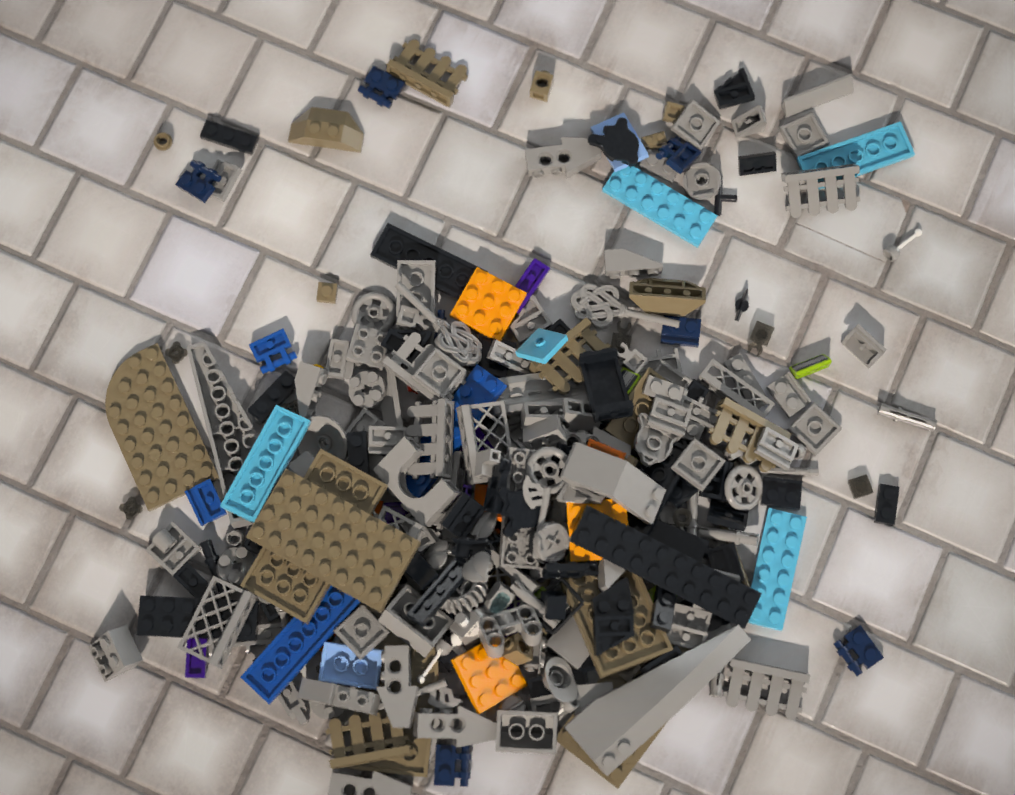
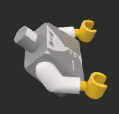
M484 607L471 609V612L467 610L465 613L460 612L456 614L455 621L450 625L449 629L452 633L450 645L457 655L464 653L481 642L479 622L483 617L490 616L485 612Z

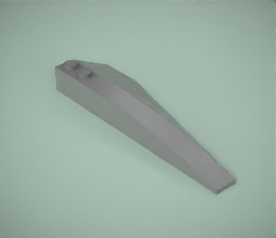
M204 341L186 347L223 496L225 497L256 442L258 435ZM227 511L233 529L254 524Z
M739 624L735 625L714 638L699 644V646L682 653V655L593 700L567 723L564 728L601 772L608 776L706 686L751 639Z

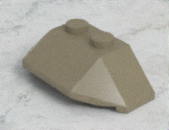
M311 107L291 124L288 143L361 153L364 134L349 112Z
M645 278L629 283V298L645 313L685 316L705 304L706 288L699 287L686 280Z

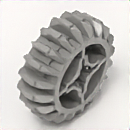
M465 579L442 605L441 609L449 614L454 613L456 615L459 612L465 613L467 610L471 612L473 607L478 608V603L483 602V597L487 596V582H471Z

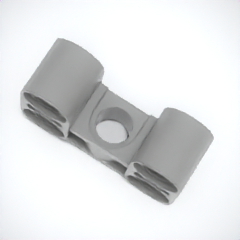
M527 604L483 617L479 622L480 640L487 655L494 659L500 658L504 653L503 636L516 632L521 633L524 642L528 646H537L542 639V625L533 607Z

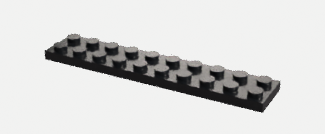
M588 505L585 506L568 540L735 625L739 624L743 629H745L762 594Z

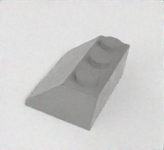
M406 584L384 610L378 621L426 658L454 620L440 609L424 628L408 618L407 613L422 595Z
M497 710L495 751L556 755L558 713Z

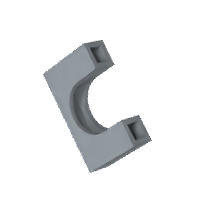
M404 436L373 470L377 474L376 478L388 485L389 493L402 502V508L414 516L413 520L423 526L430 527L452 505L461 492L450 479H441L425 496L417 498L412 495L406 485V474L410 466L423 454L424 450L412 437Z

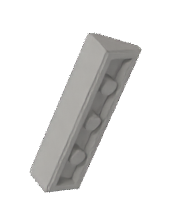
M849 73L784 98L781 108L785 116L788 118L851 94L853 92L852 74Z

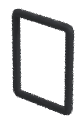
M559 578L548 591H553L562 582L580 603L554 630L541 617L538 618L551 634H556L584 605V600L564 578Z

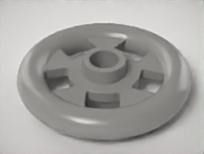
M366 293L360 296L352 307L351 317L355 326L356 323L363 325L360 320L365 317L369 322L366 325L367 327L387 332L395 323L396 307L393 301L382 293ZM373 300H380V306L372 304ZM363 304L368 306L365 312L360 311ZM383 309L389 310V316H383ZM371 311H377L375 316L370 315ZM382 321L383 326L375 328L374 323Z
M542 447L530 456L526 466V474L530 477L532 483L541 484L542 488H551V494L558 493L566 484L565 480L558 477L559 468H564L568 456L556 447ZM553 455L560 458L558 464L551 460ZM543 457L546 461L540 466L536 461ZM547 467H550L552 469L551 474H548L546 472ZM538 470L542 476L540 480H537L534 474ZM547 480H555L554 486H547Z
M742 464L734 467L728 473L724 484V492L728 503L733 508L740 511L750 510L758 504L762 497L763 481L759 472L754 467ZM740 474L741 479L736 481L735 477ZM748 474L753 477L751 481L747 478ZM753 487H755V493L751 495ZM733 488H734L735 493L737 494L736 496H733V492H732V489H733ZM742 497H747V503H742Z

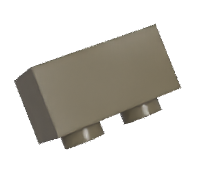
M664 131L642 137L641 142L646 150H653L667 145V138Z

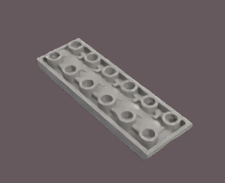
M562 369L556 370L563 378L567 376ZM539 373L497 378L507 385V388L497 399V401L504 400L507 416L521 414L524 402H562L563 398L588 401L583 381L575 383L573 380H570L568 382L570 384V391L568 394L563 395L558 391L555 393L552 390L554 386L545 377L541 379L538 376ZM493 406L489 413L494 417H499L501 414L500 407Z
M509 447L507 459L511 460V470L508 474L506 488L511 491L522 489L524 479L527 476V462L536 450ZM540 457L536 462L541 466L546 460ZM539 470L534 472L537 480L542 479ZM502 516L499 566L538 569L539 562L532 558L529 549V537L536 526L519 529L512 537H506L502 530L508 521V517Z

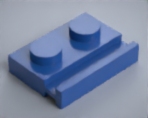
M211 479L185 491L201 526L227 514L226 510L220 507L222 501Z

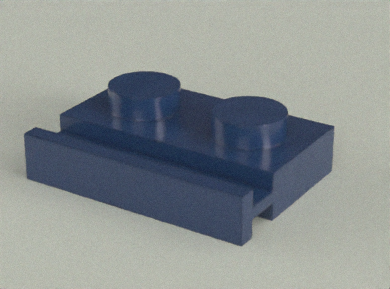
M663 315L666 318L679 320L680 326L675 328L662 325L660 343L698 348L701 319Z

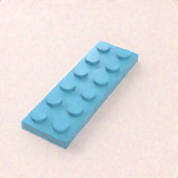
M900 121L797 157L796 160L801 171L857 164L860 168V173L855 174V177L914 157L915 153ZM836 176V180L843 179L842 176ZM824 178L818 179V182L824 181Z
M628 166L617 172L614 171L602 189V192L697 248L718 216L635 166Z
M276 405L220 507L254 523L291 461L311 421Z
M768 508L751 588L762 594L748 623L778 631L783 630L807 517Z

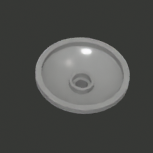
M317 415L308 418L311 424L296 450L297 456L299 457L305 451H309L316 457L321 448L345 461L348 455L347 434L343 427L336 420L327 416Z

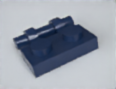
M373 66L364 79V82L369 86L366 88L360 85L357 91L362 93L363 97L376 101L377 105L390 109L392 102L388 98L391 97L396 100L405 87V82ZM375 89H376V90L382 92L383 94L380 96V95H378L377 93H375L374 91H375Z
M675 136L667 141V145H663L658 149L656 158L659 160L668 158L666 164L681 174L702 152L688 141L682 144L681 138Z
M192 160L190 162V166L194 168L192 173L186 170L175 185L201 202L206 203L216 189L211 184L214 180L220 182L222 177L216 170L207 168L204 163ZM202 173L206 175L204 180L199 178Z
M861 625L844 636L848 644L844 646L840 639L834 643L838 650L836 652L844 658L848 664V669L853 671L856 677L863 673L859 667L860 664L869 669L884 658ZM852 648L858 659L854 660L848 650Z
M436 744L434 785L454 786L455 778H460V786L468 787V779L471 777V772H469V760H471L472 756L470 754V746H463L462 754L456 753V747L453 745ZM455 760H461V772H455Z

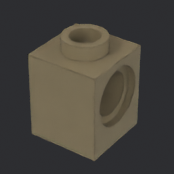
M536 70L530 88V98L548 102L554 75L548 71ZM543 82L546 86L540 87L538 84Z
M516 633L504 638V653L502 657L519 666L533 660V646H528L521 634Z

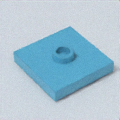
M538 328L515 353L517 357L546 364L568 341V337L565 334Z

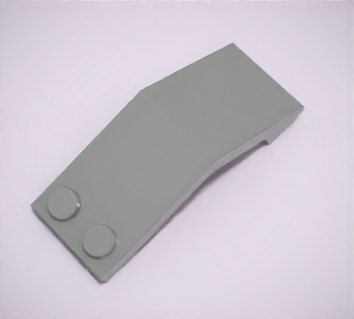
M574 442L560 475V478L573 487H582L611 498L647 525H653L666 489L628 461L578 442Z

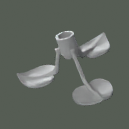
M484 512L471 529L470 534L476 537V540L487 538L495 527L498 514ZM444 540L437 541L426 551L424 559L434 570L441 568L445 564L448 557L447 554H452L451 550H448L449 543ZM478 552L474 557L471 555L470 559L463 558L467 561L462 568V576L466 580L471 582H488V572L492 569L494 562L487 552Z

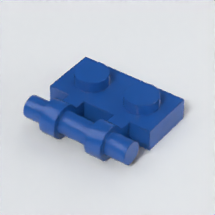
M284 329L249 344L257 363L263 360L266 362V365L260 367L263 374L269 371L273 372L276 370L275 368L283 364L288 365L297 358L294 351L289 354L285 351L292 347ZM281 353L282 357L271 361V356Z

